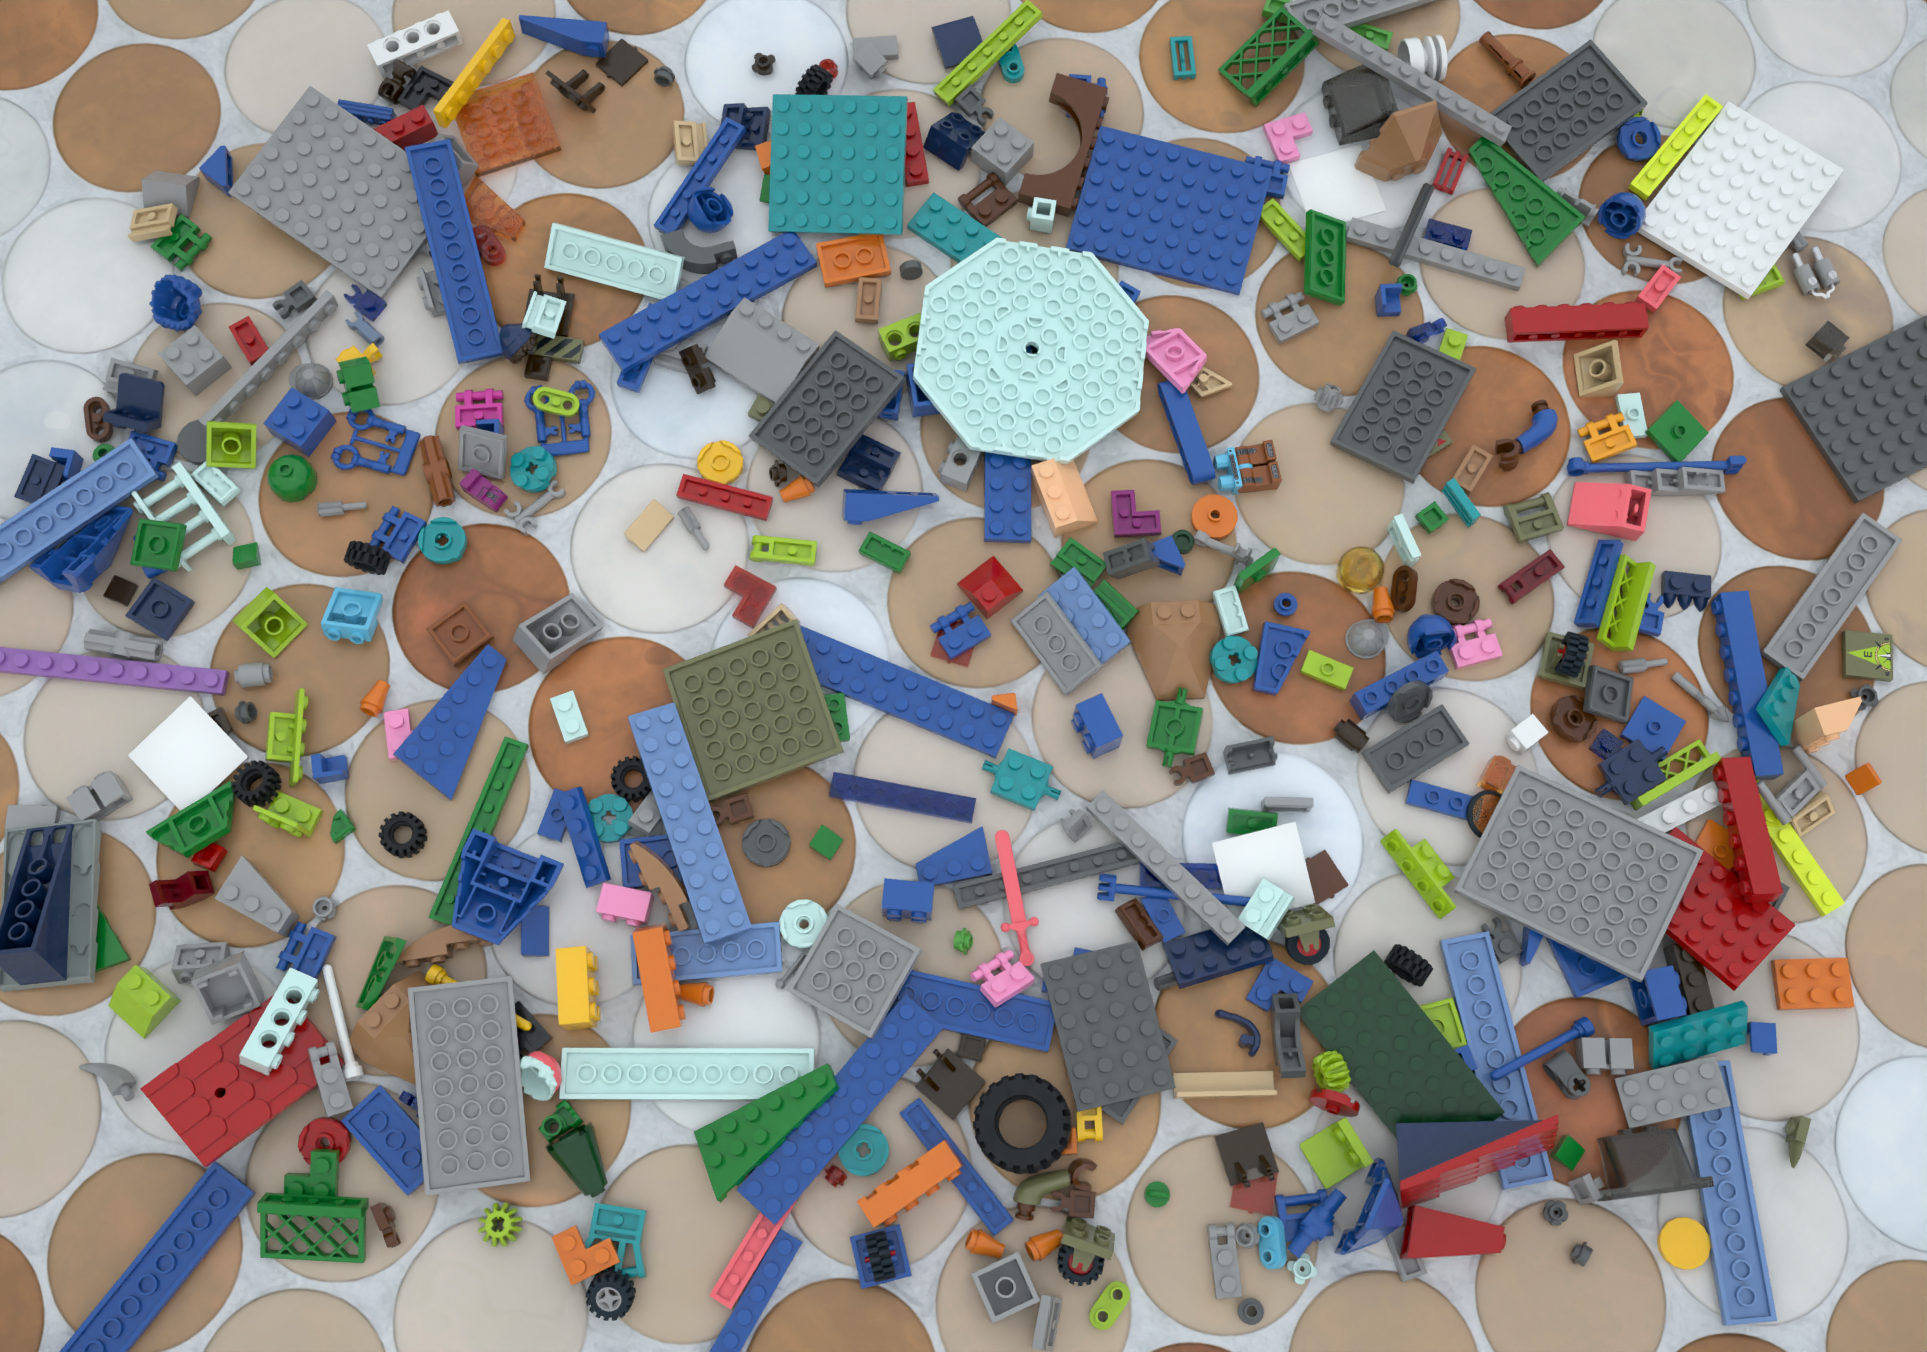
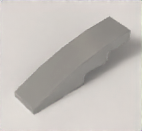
M1681 467L1678 470L1656 468L1651 472L1630 470L1626 473L1627 484L1652 489L1651 496H1693L1726 492L1723 470Z

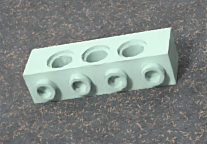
M289 968L239 1055L240 1064L267 1076L272 1068L275 1070L278 1068L283 1058L281 1052L285 1046L289 1047L296 1034L293 1032L297 1024H303L308 1014V1011H306L309 1003L313 1004L319 995L318 979ZM297 997L301 1001L297 1004H291L287 1000ZM286 1019L288 1023L284 1026H279L275 1024V1021ZM269 1040L276 1043L271 1048H266L262 1044Z

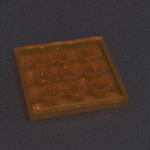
M533 72L475 90L455 118L467 152L479 165L475 171L476 178L561 151Z

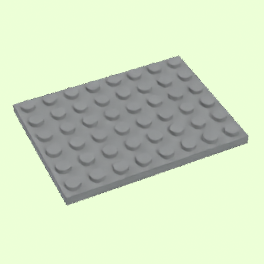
M311 86L304 92L228 192L233 198L382 300L427 241L406 151Z
M1517 765L1454 892L1641 983L1704 850Z

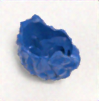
M175 274L165 275L160 281L155 282V290L151 292L152 301L149 305L152 307V316L155 322L163 328L173 329L176 332L189 330L202 313L199 300L202 296V290L197 284L182 276Z

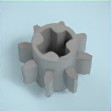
M1326 383L1324 388H1317L1314 400L1318 401V408L1332 412L1334 407L1340 409L1343 395L1340 394L1341 389L1338 386Z

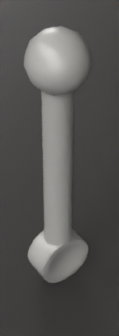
M802 949V954L782 979L776 981L775 985L778 989L785 987L786 980L805 958L810 949Z

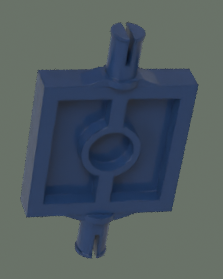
M1638 738L1597 765L1603 773L1606 783L1596 788L1595 793L1605 789L1597 795L1602 798L1612 791L1619 796L1624 805L1629 804L1667 779L1659 768L1657 761L1667 756L1668 752L1665 751L1658 755L1665 750L1661 746L1653 753H1650Z

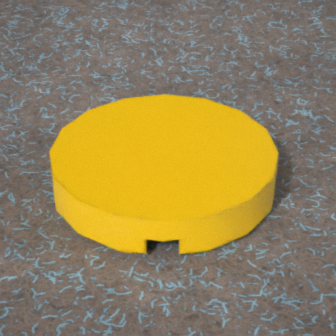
M725 440L708 443L701 449L697 457L699 473L706 480L728 485L737 480L743 471L744 460L740 449L733 443Z
M1687 1217L1673 1218L1665 1222L1660 1233H1658V1250L1662 1258L1675 1268L1681 1270L1695 1269L1703 1265L1709 1257L1711 1249L1709 1235L1705 1228L1696 1220Z

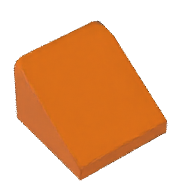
M1015 693L998 694L991 697L992 705L1012 712L1014 716H1017L1018 709Z
M1869 762L1845 775L1846 780L1857 795H1861L1882 783Z

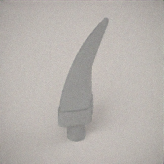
M87 1063L79 1066L82 1070L100 1076L106 1083L112 1096L122 1095L125 1101H130L135 1097L131 1089L136 1084V1081L125 1069L107 1063Z

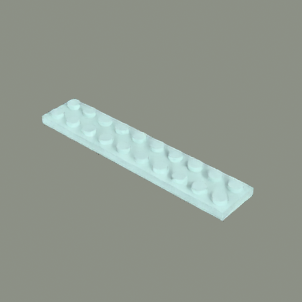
M562 1048V1082L559 1099L757 1100L813 1071L815 1049Z

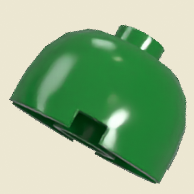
M294 454L283 455L277 458L270 465L267 473L268 484L272 492L282 501L290 503L304 500L305 496L313 493L317 485V473L311 463L303 457Z

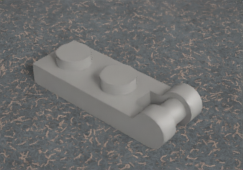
M334 1041L327 1042L325 1046L320 1048L315 1046L308 1048V1056L326 1117L352 1110V1102ZM328 1056L330 1063L321 1065L319 1058Z
M1230 1222L1225 1223V1226L1217 1227L1215 1224L1207 1225L1215 1298L1242 1297L1234 1224ZM1226 1236L1227 1244L1218 1245L1217 1237Z

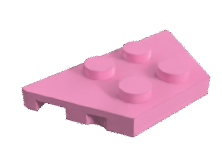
M1180 328L1167 331H1151V335L1146 338L1145 357L1182 394L1185 393L1206 363L1207 354Z

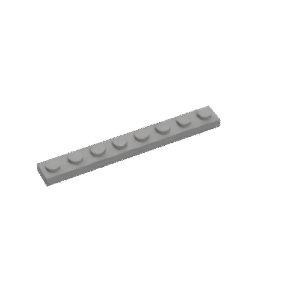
M1352 217L1346 241L1392 254L1402 232ZM1413 236L1404 258L1515 291L1520 289L1525 272L1524 267L1418 236Z
M326 290L198 420L206 432L207 421L225 422L231 414L237 413L241 408V404L247 398L252 397L264 381L272 377L273 371L279 365L284 364L295 349L300 348L304 344L305 339L311 332L318 330L321 322L327 316H331L335 312L338 304L332 293Z
M1104 790L1086 806V810L1227 946L1245 929L1246 926Z

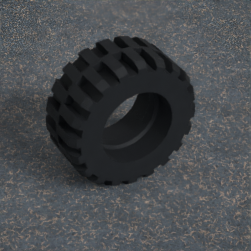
M1015 1073L1014 1076H1004L997 1083L993 1082L989 1085L986 1093H982L979 1098L980 1102L975 1107V1121H973V1129L976 1134L975 1139L983 1154L1001 1169L1015 1174L1037 1173L1039 1170L1050 1167L1054 1161H1058L1062 1156V1152L1069 1144V1137L1072 1132L1071 1113L1058 1089L1045 1079L1043 1080L1033 1074L1024 1075L1023 1073ZM1016 1100L1035 1102L1042 1108L1046 1116L1047 1126L1044 1136L1037 1144L1028 1148L1011 1146L1000 1133V1115L1007 1105Z

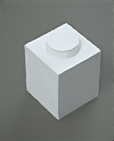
M1532 714L1512 729L1505 737L1510 748L1518 751L1521 755L1543 738L1548 731Z

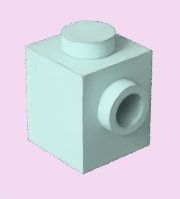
M1034 197L1033 208L1028 207L1026 221H1030V230L1052 233L1057 200Z

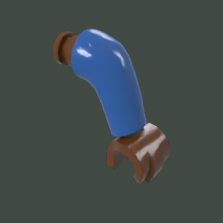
M1538 400L1531 405V410L1534 412L1532 426L1515 440L1501 439L1496 441V453L1507 452L1501 457L1499 468H1502L1504 471L1513 470L1518 465L1519 453L1524 454L1535 448L1553 434L1557 427L1558 416L1554 409L1548 407L1546 400Z

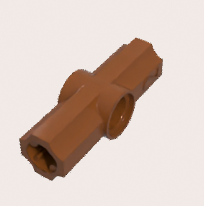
M425 436L419 441L424 459V474L428 484H430L434 504L446 507L456 501L450 480L452 478L450 466L444 456L439 436Z

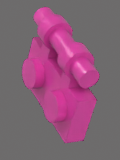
M489 388L485 391L473 392V390H465V392L456 393V401L464 402V405H455L456 429L460 430L462 425L477 428L476 420L499 419L504 428L503 404L494 403L495 400L504 399L503 390L494 391L493 388ZM485 400V404H473L474 401Z

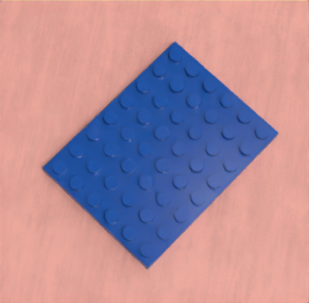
M1101 126L1098 131L1066 248L1069 251L1079 253L1083 251L1092 252L1098 260L1239 296L1273 169Z

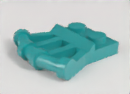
M595 1203L589 1237L585 1242L586 1248L591 1247L597 1238L602 1239V1241L611 1238L612 1241H618V1256L621 1262L615 1265L614 1272H617L619 1269L622 1270V1275L627 1273L630 1276L629 1278L637 1276L639 1278L646 1277L641 1242L647 1211ZM627 1243L633 1244L636 1266L623 1269Z

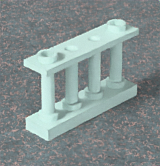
M178 462L172 466L177 474L174 476V480L144 499L136 491L131 494L136 500L133 503L140 514L145 513L149 520L166 522L192 504L200 506L202 510L198 512L199 515L184 524L187 525L185 535L204 522H211L214 528L211 529V533L182 551L179 567L182 566L190 572L193 569L186 561L187 559L216 540L221 541L223 539L228 545L237 540L190 472L181 462ZM186 486L189 491L186 494L187 497L158 516L154 515L150 509L151 505L179 487L184 488Z

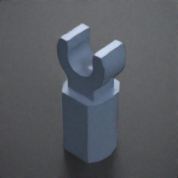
M354 312L358 318L357 322L353 323L348 319L345 320L348 327L356 330L370 345L374 343L378 347L384 342V336L369 322L365 321L360 312Z

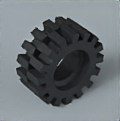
M817 64L810 66V69L806 70V74L802 75V80L798 82L799 86L796 87L795 95H827V90L831 88L830 84L833 81V75Z
M350 541L344 562L348 563L349 566H354L355 569H361L363 572L367 571L370 574L385 575L392 555L382 548H377L376 545L372 546L361 541Z
M628 756L624 757V761L619 760L617 767H613L612 770L614 772L610 776L612 779L611 785L618 796L625 798L627 802L632 800L636 803L639 802V799L644 800L651 791V787L642 760L637 756H633V758ZM630 771H638L643 776L642 783L636 788H630L625 785V776Z
M254 760L251 761V765L245 763V769L239 768L237 771L240 774H234L233 776L236 782H231V786L234 788L232 792L249 807H254V805L264 807L266 806V801L270 804L273 801L271 797L278 796V793L275 791L281 790V786L278 784L282 783L280 775L263 761L259 760L257 762ZM263 777L261 785L257 789L250 791L253 782Z
M400 811L398 815L395 813L390 814L391 818L388 819L386 817L383 820L386 822L385 825L381 824L380 826L382 832L379 833V838H381L380 843L384 846V849L399 858H404V856L410 858L412 857L411 854L417 855L420 853L418 849H423L425 846L423 842L427 841V836H425L427 829L424 827V823L409 812L404 813ZM402 826L410 827L412 830L411 839L404 844L397 843L394 839L395 831Z
M1395 944L1384 960V963L1394 974H1398L1401 979L1404 978L1406 982H1411L1419 987L1423 986L1433 971L1432 965L1426 959H1423L1419 954L1417 955L1412 949L1409 950L1408 947L1400 944Z

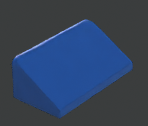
M535 906L521 921V955L523 957L549 956L550 907Z

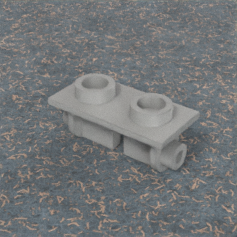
M1560 187L1557 194L1585 216L1582 224L1588 227L1599 210L1596 208V204L1593 205L1584 199L1578 198L1577 195L1568 191L1566 187L1564 189Z

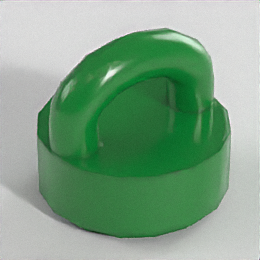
M1159 1181L1152 1182L1145 1188L1144 1198L1150 1206L1155 1208L1162 1207L1169 1201L1170 1191L1164 1183Z

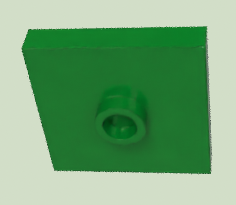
M1676 400L1656 419L1645 433L1673 462H1681L1703 440L1708 431Z
M139 518L130 565L178 572L187 525Z
M1277 548L1271 549L1238 573L1234 582L1238 595L1255 582H1260L1274 569L1281 555Z

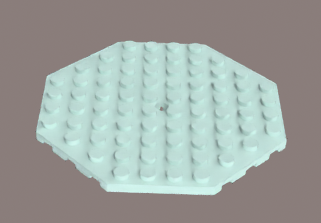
M997 237L925 286L913 380L969 450L1041 461L1055 458V461L1061 464H1068L1139 413L1149 320L1092 252L1083 251L1079 253L1055 246L1047 248L1038 246L1036 243L1023 241L1016 243ZM1029 345L1035 346L1038 350L1037 354L1026 353V347Z

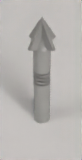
M1678 671L1672 676L1671 679L1692 697H1695L1698 702L1700 701V704L1712 713L1711 719L1729 722L1724 705L1718 707L1707 696L1705 697L1703 693L1701 694V691Z

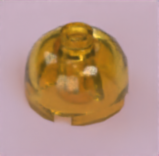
M1356 546L1341 556L1337 565L1336 576L1339 583L1347 591L1366 594L1372 592L1381 583L1384 576V562L1374 549L1367 546Z

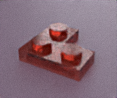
M735 565L724 583V588L743 597L732 617L754 629L775 594L777 587Z

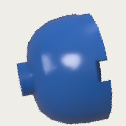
M707 186L698 188L690 198L687 214L691 223L698 230L704 233H716L724 229L731 222L733 209L725 195L721 193L719 196L713 192L714 188Z
M1629 192L1613 194L1600 206L1598 211L1599 224H1603L1607 228L1605 232L1608 235L1619 239H1626L1636 234L1646 218V210L1642 200L1637 195Z
M1421 615L1408 628V647L1411 654L1415 653L1416 657L1420 659L1435 651L1442 655L1441 650L1446 647L1450 650L1457 641L1452 625L1446 618L1440 615Z

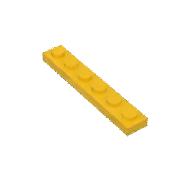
M505 18L500 20L433 109L439 126L447 128L462 107L468 102L473 92L479 87L485 76L491 71L497 60L501 58L509 44L513 42L515 33L510 20Z

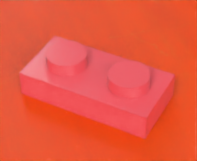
M1662 264L1635 300L1639 303H1645L1646 308L1654 313L1680 280L1681 276Z

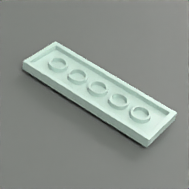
M552 223L544 268L662 300L678 291L685 257L563 224Z

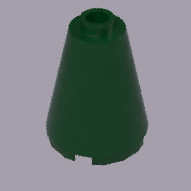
M591 1122L586 1126L585 1124L581 1125L575 1130L573 1129L560 1136L559 1142L554 1144L552 1141L545 1146L547 1152L584 1196L590 1194L593 1198L605 1191L604 1186L608 1184L595 1129Z

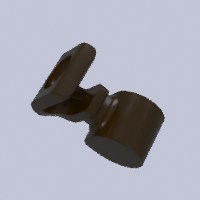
M398 59L393 62V78L389 79L386 77L378 89V95L394 105L399 104L397 99L404 90L403 85L406 83L404 75L412 79L416 73L414 68Z

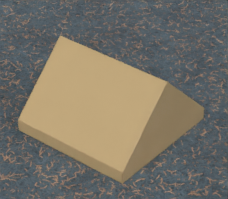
M1617 340L1573 354L1580 397L1614 396L1623 385Z

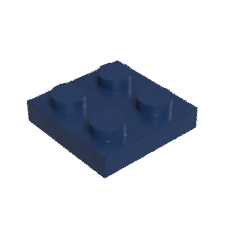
M153 577L125 616L165 641H168L195 602Z

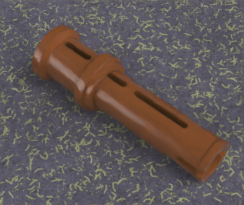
M1490 31L1481 36L1479 43L1506 68L1505 71L1508 76L1512 75L1519 82L1520 88L1526 87L1534 79L1536 73L1530 71L1523 64L1521 58H1515Z

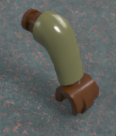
M1077 1158L1071 1162L1068 1170L1065 1168L1028 1177L1020 1182L1013 1196V1200L1017 1202L1016 1208L1019 1209L1015 1217L1021 1220L1032 1221L1034 1215L1031 1212L1035 1211V1205H1040L1045 1195L1070 1187L1071 1183L1080 1190L1091 1192L1092 1186L1088 1182L1079 1181L1078 1177L1083 1170L1094 1171L1098 1165L1090 1159Z

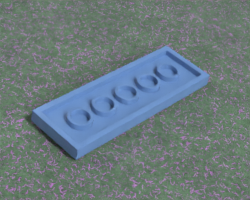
M779 922L751 924V930L706 945L703 944L699 929L682 930L680 932L670 931L672 939L670 950L671 955L675 956L677 970H674L675 980L679 979V982L783 972ZM630 935L633 985L638 986L642 985L633 935Z

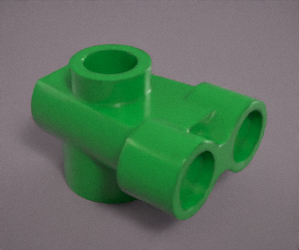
M566 1099L556 1106L557 1110L551 1116L546 1117L538 1128L549 1143L569 1129L573 1128L575 1130L584 1122ZM555 1123H558L559 1129L557 1132L553 1133L551 1131V1126Z

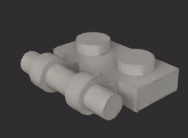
M1301 291L1296 294H1288L1285 296V299L1277 303L1272 302L1267 305V308L1261 310V315L1264 319L1272 316L1274 321L1269 323L1268 328L1279 345L1317 327L1319 324V320L1309 304L1302 307L1298 305V302L1304 300V295ZM1289 307L1291 312L1282 316L1280 311Z

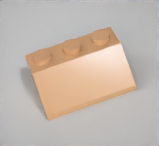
M1053 458L1031 465V479L1054 537L1098 523L1074 460L1068 464H1061Z
M1861 697L1815 707L1794 720L1790 739L1793 747L1800 744L1806 754H1811L1819 751L1822 747L1830 745V742L1840 739V734L1848 730L1862 702Z

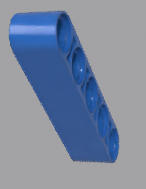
M1169 380L1158 383V394L1190 483L1195 485L1215 479V469L1187 391L1182 394Z

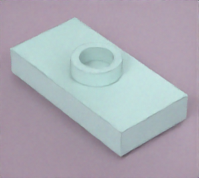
M1640 393L1617 394L1615 397L1618 413L1622 412L1625 421L1620 422V426L1628 424L1635 439L1646 438L1648 436L1645 433L1647 426Z
M206 461L191 474L223 507L241 492L217 467L206 466Z
M1236 585L1211 592L1225 637L1248 631V624Z

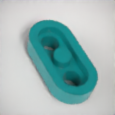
M1014 44L1009 49L1011 51L1006 52L998 60L1002 76L1009 83H1018L1024 77V65L1019 49Z

